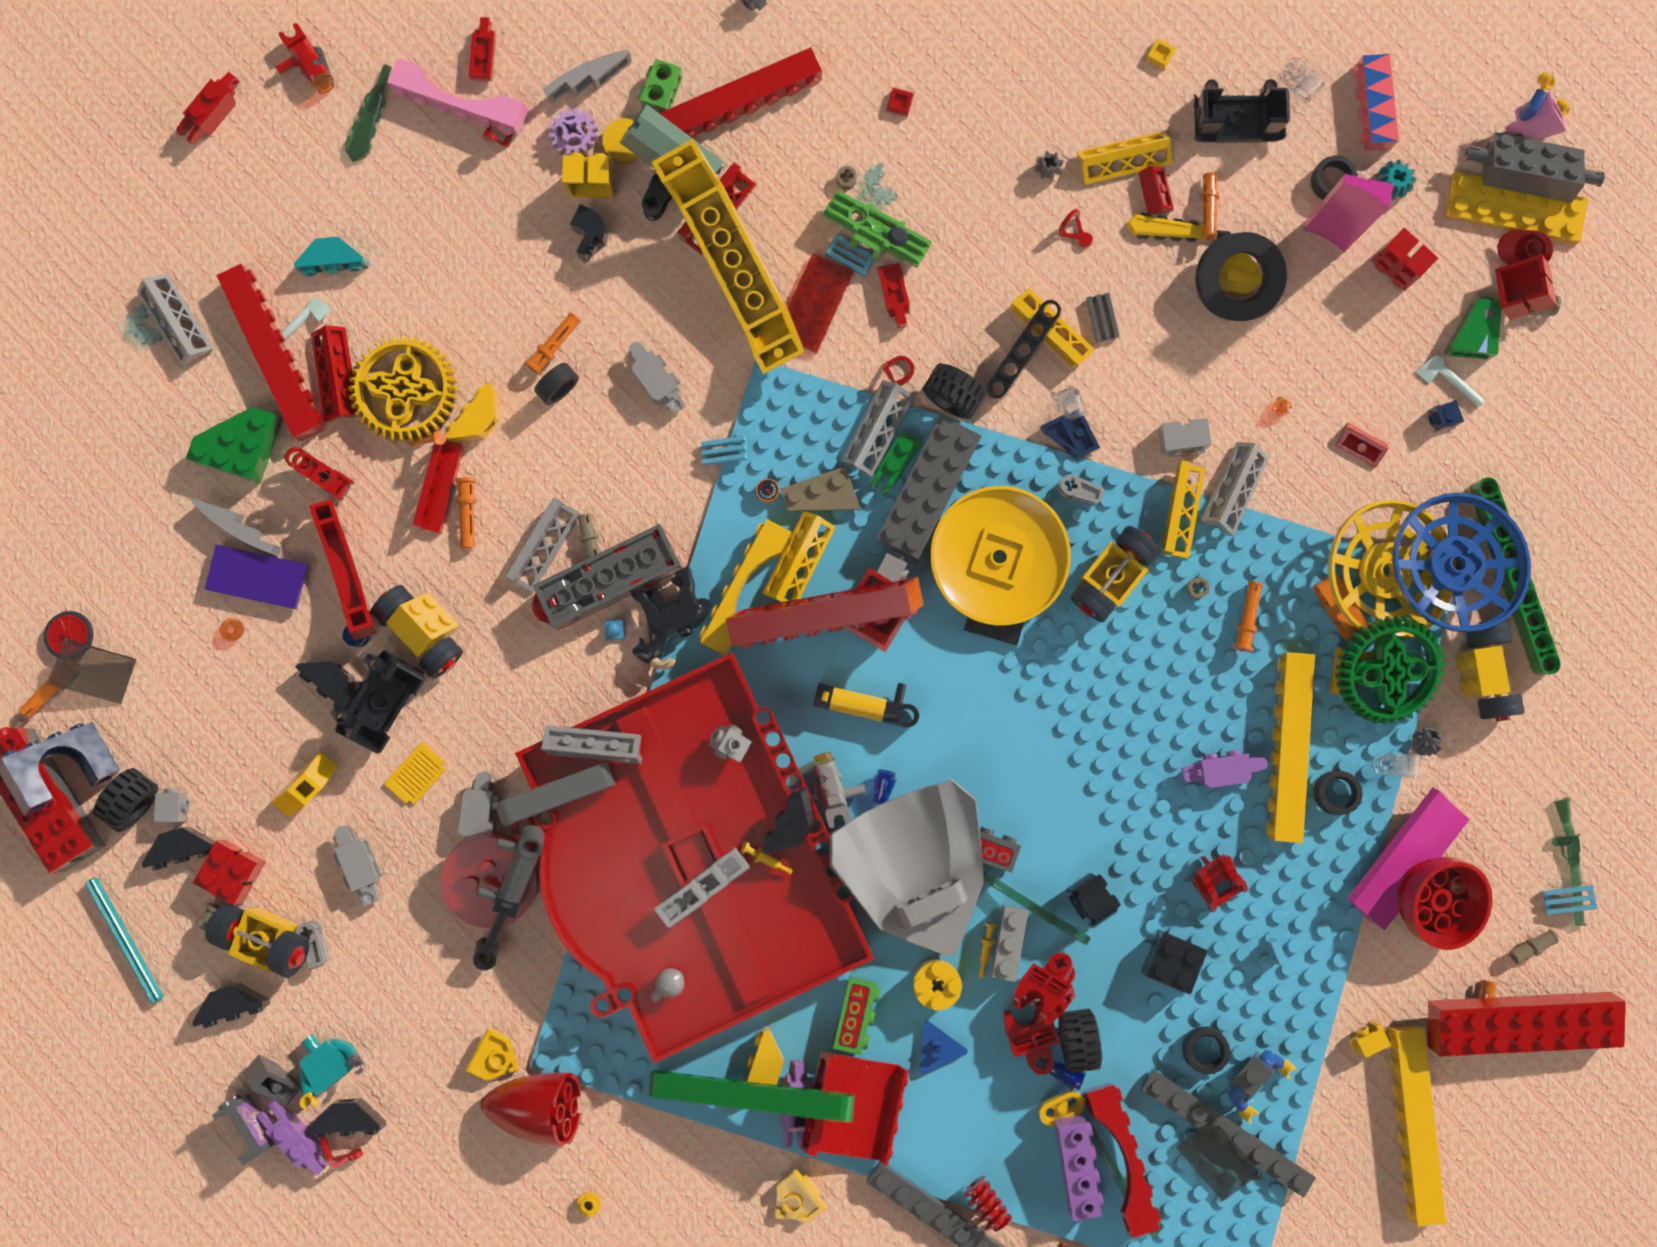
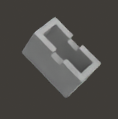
M1208 418L1189 420V424L1183 426L1178 421L1162 423L1158 427L1161 455L1168 454L1169 457H1178L1183 455L1182 452L1190 451L1192 455L1205 453V449L1212 445Z

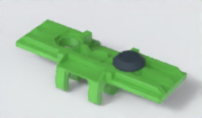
M837 189L823 211L822 216L855 233L850 244L851 247L857 249L858 245L862 243L873 249L872 259L879 261L883 251H887L918 268L931 247L932 241L906 228V222L903 220L900 222L874 208V204L865 205ZM857 213L862 217L861 221H854L851 215Z

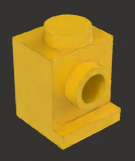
M1376 1021L1369 1022L1371 1027L1364 1026L1355 1031L1356 1034L1350 1037L1349 1044L1355 1054L1358 1053L1367 1058L1391 1046L1381 1024Z

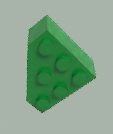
M251 407L194 436L185 459L200 466L261 484L283 419L274 413Z

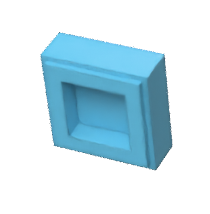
M1274 938L1266 940L1265 945L1272 962L1280 966L1288 963L1279 940Z

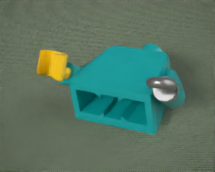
M311 1034L301 1042L309 1054L299 1061L301 1066L299 1073L302 1092L300 1107L309 1111L308 1105L310 1102L313 1106L317 1107L319 1101L314 1098V1095L318 1096L325 1092L353 1068L360 1065L355 1074L358 1075L363 1072L365 1062L361 1060L352 1043L330 1038L320 1044L314 1034Z

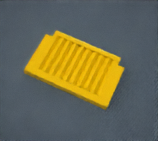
M421 742L384 784L403 802L407 804L411 801L415 805L446 771V768L442 766L445 761L424 742Z

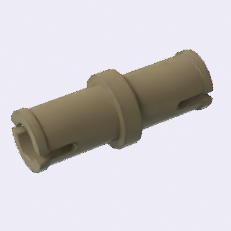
M591 513L577 516L582 535L580 536V541L584 544L587 559L600 553L597 542L599 536L598 533H595Z
M1549 929L1536 938L1530 937L1526 940L1525 944L1510 950L1509 955L1513 962L1519 965L1532 956L1541 955L1543 950L1559 943V939L1555 932Z

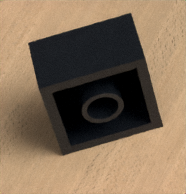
M1158 929L1141 974L1191 995L1208 950Z

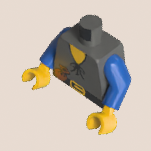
M1265 1050L1262 1054L1256 1052L1228 1084L1231 1088L1228 1092L1229 1099L1238 1109L1239 1116L1250 1124L1252 1123L1250 1121L1252 1115L1258 1116L1259 1113L1249 1106L1247 1101L1257 1093L1275 1072V1069H1278L1287 1079L1291 1078L1288 1074L1292 1070L1297 1072V1068L1289 1060H1284L1271 1050Z

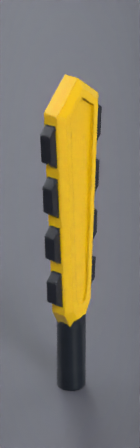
M1141 213L1139 215L1135 214L1126 223L1131 234L1137 236L1138 239L1154 237L1155 240L1170 238L1172 241L1186 239L1187 242H1196L1202 239L1203 226L1199 225L1196 221L1185 223L1182 219L1178 218L1168 220L1166 216L1158 215L1155 218L1151 214ZM1217 230L1216 239L1231 234V232Z

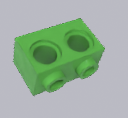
M655 59L653 66L650 65L647 70L646 78L648 80L646 85L641 87L638 98L642 108L647 104L660 113L672 107L683 74L681 67ZM662 74H666L669 76L665 80L658 79V77ZM653 95L661 96L660 99L655 101L650 99Z

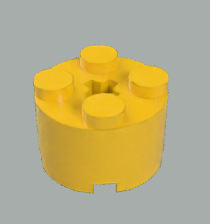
M931 959L921 963L915 970L913 990L922 1005L929 1009L940 1011L951 1007L958 1000L962 990V982L958 972L949 962L941 959ZM934 979L936 981L942 980V987L940 989L937 987L932 989V981Z

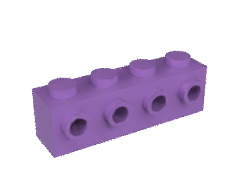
M1082 1114L1054 1119L1068 1213L1073 1222L1102 1216L1100 1207H1104L1101 1192L1097 1190L1100 1177L1097 1168L1094 1169L1093 1160H1096V1152L1094 1146L1090 1145L1089 1137L1093 1136L1091 1124L1086 1122Z

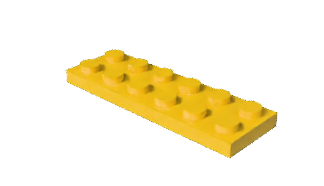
M1457 171L1452 173L1444 217L1509 231L1517 229L1540 231L1552 240L1572 244L1581 242L1588 198L1576 196L1574 201L1570 203L1482 185V176Z

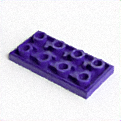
M215 545L204 590L297 610L308 565Z

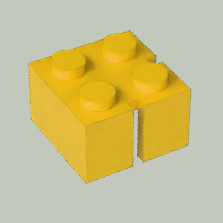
M581 153L563 155L562 183L569 198L614 199L615 172L609 156L602 153H594L588 157H584Z

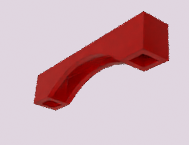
M329 499L309 505L315 527L333 574L343 614L351 636L354 640L376 634L377 630L333 500Z
M1107 1083L1083 1091L1089 1114L1111 1133L1123 1156L1126 1169V1189L1120 1212L1127 1235L1136 1238L1160 1230L1158 1222L1161 1221V1217L1157 1207H1153L1151 1201L1153 1192L1150 1184L1145 1182L1143 1176L1146 1173L1142 1159H1138L1135 1151L1138 1149V1144L1134 1135H1130L1128 1129L1130 1119L1127 1112L1122 1110L1120 1102L1123 1101L1120 1089L1118 1087L1115 1088V1084Z

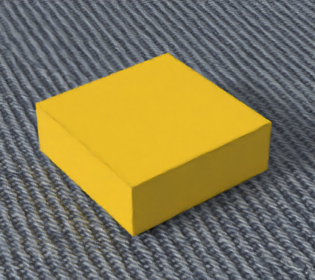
M1157 38L1145 60L1165 70L1177 48Z

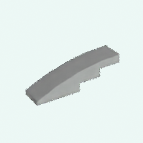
M626 49L607 54L581 64L561 75L543 88L547 100L553 104L568 91L576 97L591 84L597 90L632 63L630 52Z
M193 498L192 503L208 519L224 531L248 545L279 556L280 547L260 540L263 534L262 531L242 524L245 516Z
M735 847L655 907L654 910L666 926L670 928L705 903L708 898L727 886L730 881L742 874L750 866Z

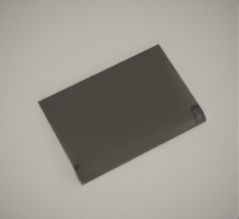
M64 638L48 684L121 704L137 659Z
M1214 1119L1176 1146L1178 1151L1222 1201L1253 1179L1256 1181L1262 1176Z

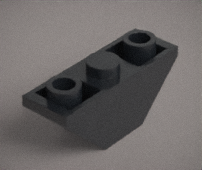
M333 661L298 663L295 666L300 671L298 675L305 682H312L317 686L315 689L317 693L325 699L329 697L335 702L333 704L334 708L342 707L345 709L355 694V678L339 663Z
M802 787L790 793L786 800L788 803L785 811L781 810L774 821L777 825L773 831H769L762 841L765 845L761 852L764 854L794 848L804 843L815 824L806 788Z
M182 827L161 833L143 860L142 867H152L154 871L166 868L167 862L174 860L175 864L190 861L189 856L198 854V858L207 856L215 840L192 827Z
M242 983L209 992L192 1022L193 1027L202 1025L203 1029L217 1025V1020L222 1018L229 1022L241 1018L240 1013L248 1011L249 1015L264 1011L263 1006L271 1004L270 999Z
M362 1098L338 1099L308 1129V1134H316L318 1138L329 1137L331 1133H340V1136L355 1135V1132L364 1131V1135L378 1134L386 1126V1120Z

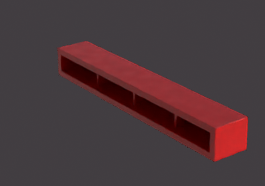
M810 47L659 114L694 139L696 135L704 131L708 133L715 130L720 124L734 122L743 114H752L759 107L766 104L768 106L773 105L782 97L794 96L799 90L807 86L811 88L818 85L822 80V69Z
M238 264L217 274L218 281L292 437L301 442L324 431L322 425L324 422L323 416L318 409L315 410L312 404L315 400L309 389L305 390L303 382H305L304 376L299 369L296 370L293 364L295 358L290 349L286 350L283 343L286 339L282 331L276 329L274 324L276 318L271 309H267L264 303L267 299L263 291L257 289L255 284L257 278L252 269H247L244 265Z

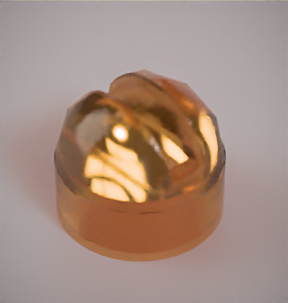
M1278 396L1273 404L1272 412L1279 416L1288 415L1290 413L1288 408L1292 409L1291 401L1285 397Z

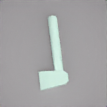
M317 297L312 298L308 302L307 307L282 330L285 339L287 340L312 314L320 322L332 309Z
M1440 355L1433 356L1416 371L1428 384L1439 372L1478 407L1485 401L1444 365V359Z

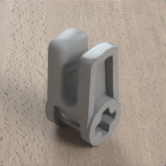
M1072 474L1066 475L1057 485V491L1061 497L1096 506L1101 501L1104 493L1102 487ZM1068 482L1071 483L1073 488L1071 491L1067 490L1066 484Z
M315 920L299 925L295 933L306 937L309 941V952L306 958L308 967H317L329 961L330 957L322 925ZM312 929L313 934L307 935L306 931Z

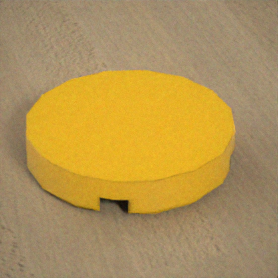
M631 118L614 120L606 127L603 133L602 143L605 152L611 160L619 164H630L640 159L619 143L628 127L634 122Z

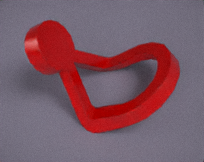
M492 126L486 128V131L483 133L484 140L496 142L504 147L510 146L513 137L512 133L507 135L504 141H501L496 134L490 132Z
M1075 208L1062 221L1059 227V236L1078 239L1081 247L1088 248L1093 243V236L1088 232H1083L1079 218L1080 211ZM1075 216L1079 234L1066 233V225Z
M897 356L882 364V369L887 378L900 386L907 383L914 375V364L906 356ZM900 360L907 362L910 366L909 374L895 381L889 366Z
M326 1137L320 1138L324 1154L331 1168H337L346 1161H354L363 1156L361 1148L352 1150L348 1154L333 1156Z

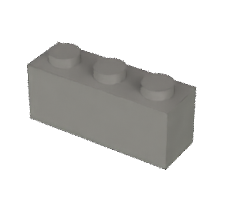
M1002 904L990 975L993 978L1016 982L1029 912L1026 908Z

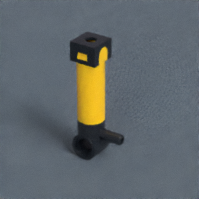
M818 683L813 707L903 728H910L919 720L918 709L911 704L903 703L906 684H897L894 701ZM905 709L913 713V720L909 723L903 722L900 717L901 712Z

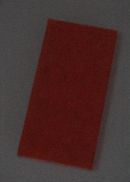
M814 253L811 255L787 309L803 348L818 354L854 271Z

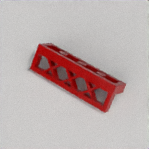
M735 162L720 179L729 198H733V205L736 211L756 187V183L744 175L741 167ZM739 179L749 185L744 192L734 193V185ZM686 221L678 231L679 239L701 255L703 253L701 248L691 241L694 235Z
M325 325L311 333L324 421L332 422L340 417L355 418L357 417L355 412L358 409L352 408L351 405L355 401L349 399V396L355 392L349 391L348 387L355 384L350 382L349 379L353 377L346 328ZM321 336H322V340H323L322 346H321V342H320V337H321ZM332 403H333L334 413H332V411H331V405H332Z
M447 440L441 445L434 443L412 524L418 529L438 534L442 533L455 478L457 477L465 447L463 444Z

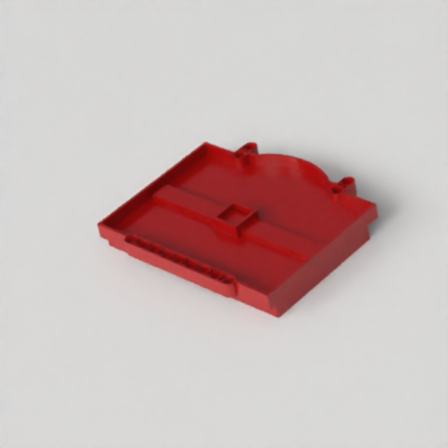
M733 652L570 727L640 735L639 754L642 756L641 764L548 755L542 750L543 740L515 753L531 790L608 762L616 785L546 811L552 818L548 825H544L541 822L542 813L513 823L511 831L515 838L520 839L519 825L522 822H526L529 826H538L543 830L545 836L540 858V887L550 923L569 953L583 967L603 979L607 988L606 991L598 994L592 1000L591 1012L596 1017L602 1018L628 1006L653 1064L874 960V956L849 904L854 896L851 892L847 898H840L837 895L838 887L845 884L838 875L833 877L828 875L826 871L827 866L830 864V851L825 855L817 852L816 846L819 842L826 841L830 845V835L774 714L767 707H758ZM761 711H766L770 715V720L766 724H759L757 722V714ZM731 724L741 729V735L752 741L741 762L730 758L724 760L714 754L715 749L708 746L713 731L719 725L729 727ZM772 732L777 733L780 737V742L776 746H770L766 741L768 734ZM780 754H786L790 758V763L785 768L777 765L776 759ZM790 776H797L800 780V785L794 790L797 791L802 787L808 790L814 819L820 823V829L816 833L810 832L804 843L797 847L766 853L779 860L781 865L792 869V873L787 874V872L780 868L774 869L760 861L756 863L753 861V855L747 852L743 854L740 851L745 842H748L749 847L755 850L764 847L765 844L762 843L764 837L769 831H773L777 825L774 823L775 818L781 810L785 811L788 806L786 800L793 790L787 787L786 781ZM736 847L750 867L730 881L727 886L708 898L705 903L668 928L654 908ZM666 968H674L680 971L684 977L682 992L673 998L662 996L657 1002L653 1001L650 994L656 990L655 980L658 973ZM619 990H629L631 994L630 1000H622L619 997ZM599 999L606 1000L609 1005L608 1010L601 1011L597 1007V1001Z

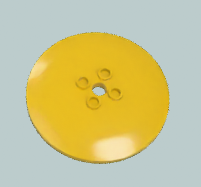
M992 486L968 493L945 512L933 535L930 561L937 587L953 608L977 622L995 626H1006L1022 623L1034 618L1056 600L1068 578L1071 549L1062 521L1046 502L1036 495L1019 488ZM1002 551L1006 556L1005 562L996 563L993 559L994 552Z

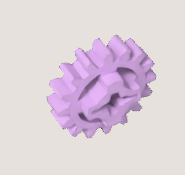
M568 107L566 114L559 111V118L552 117L555 125H549L548 127L550 132H552L548 135L550 141H553V148H558L560 155L565 152L567 155L580 152L588 155L587 148H595L592 140H598L596 134L598 128L597 125H594V118L589 117L586 110L580 114L578 107H576L575 112H571V109ZM585 125L588 127V135L584 132ZM559 131L563 133L561 136L562 140L559 139Z

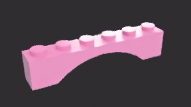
M397 58L387 82L393 93L398 97L406 98L407 96L413 98L418 104L424 106L427 104L433 105L443 113L450 111L463 120H475L483 127H495L506 135L511 133L519 135L528 113L524 102L505 95L483 100H468L454 97L433 85L423 74L419 65Z

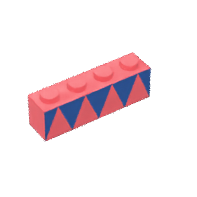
M1390 53L1363 55L1354 66V77L1358 81L1356 98L1360 101L1358 119L1362 122L1361 143H1364L1365 151L1391 150L1399 142Z

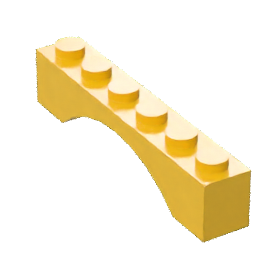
M768 519L764 524L760 523L754 534L757 536L755 542L748 544L743 554L746 556L743 564L738 563L732 574L735 577L732 584H727L721 594L724 599L720 606L718 604L715 605L710 614V617L713 618L709 626L705 624L699 634V637L702 638L701 644L723 656H726L732 647L725 619L735 613L743 586L759 567L782 555L792 535L791 531Z

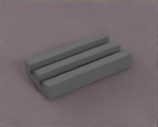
M1109 292L1104 295L1099 294L1095 297H1087L1086 302L1096 343L1118 338L1119 332ZM1102 300L1105 301L1112 334L1109 333ZM1093 302H1097L1104 336L1100 334Z

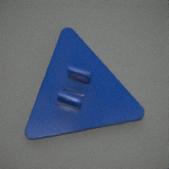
M924 1022L919 1069L921 1074H925L967 1054L968 1050L931 1022Z

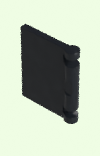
M967 617L964 631L1017 646L1024 622L1014 625L995 626L980 623Z

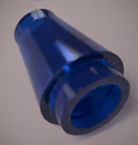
M878 769L877 774H874V803L880 805L889 800L897 781L895 779V772Z
M1054 1061L1053 1069L1049 1073L1072 1091L1073 1089L1080 1090L1086 1076L1085 1072L1070 1073L1064 1063Z

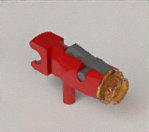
M297 23L293 24L295 29L293 37H287L283 32H280L279 37L292 56L275 66L278 73L281 75L294 66L300 67L302 70L301 74L312 83L311 85L315 91H318L320 94L330 92L335 84L323 49L312 46Z

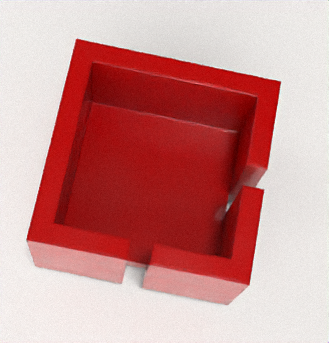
M1405 227L1371 260L1378 271L1389 276L1392 279V283L1404 291L1419 280L1439 259L1424 244L1410 258L1407 254L1417 245L1419 240Z
M1543 254L1495 269L1501 310L1509 320L1531 314V309L1539 312L1557 306L1555 290L1552 285L1551 267Z
M227 840L215 841L192 883L233 906L243 904L253 887L250 881H256L266 861L249 852H243L244 849Z

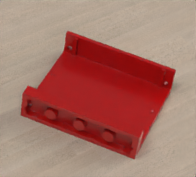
M821 1052L813 1089L854 1095L853 1121L840 1122L807 1117L800 1149L807 1155L817 1156L818 1152L878 1160L884 1166H888L889 1159L893 1155L894 1135L898 1132V1116L903 1108L904 1088L907 1086L909 1079L908 1070L899 1064Z

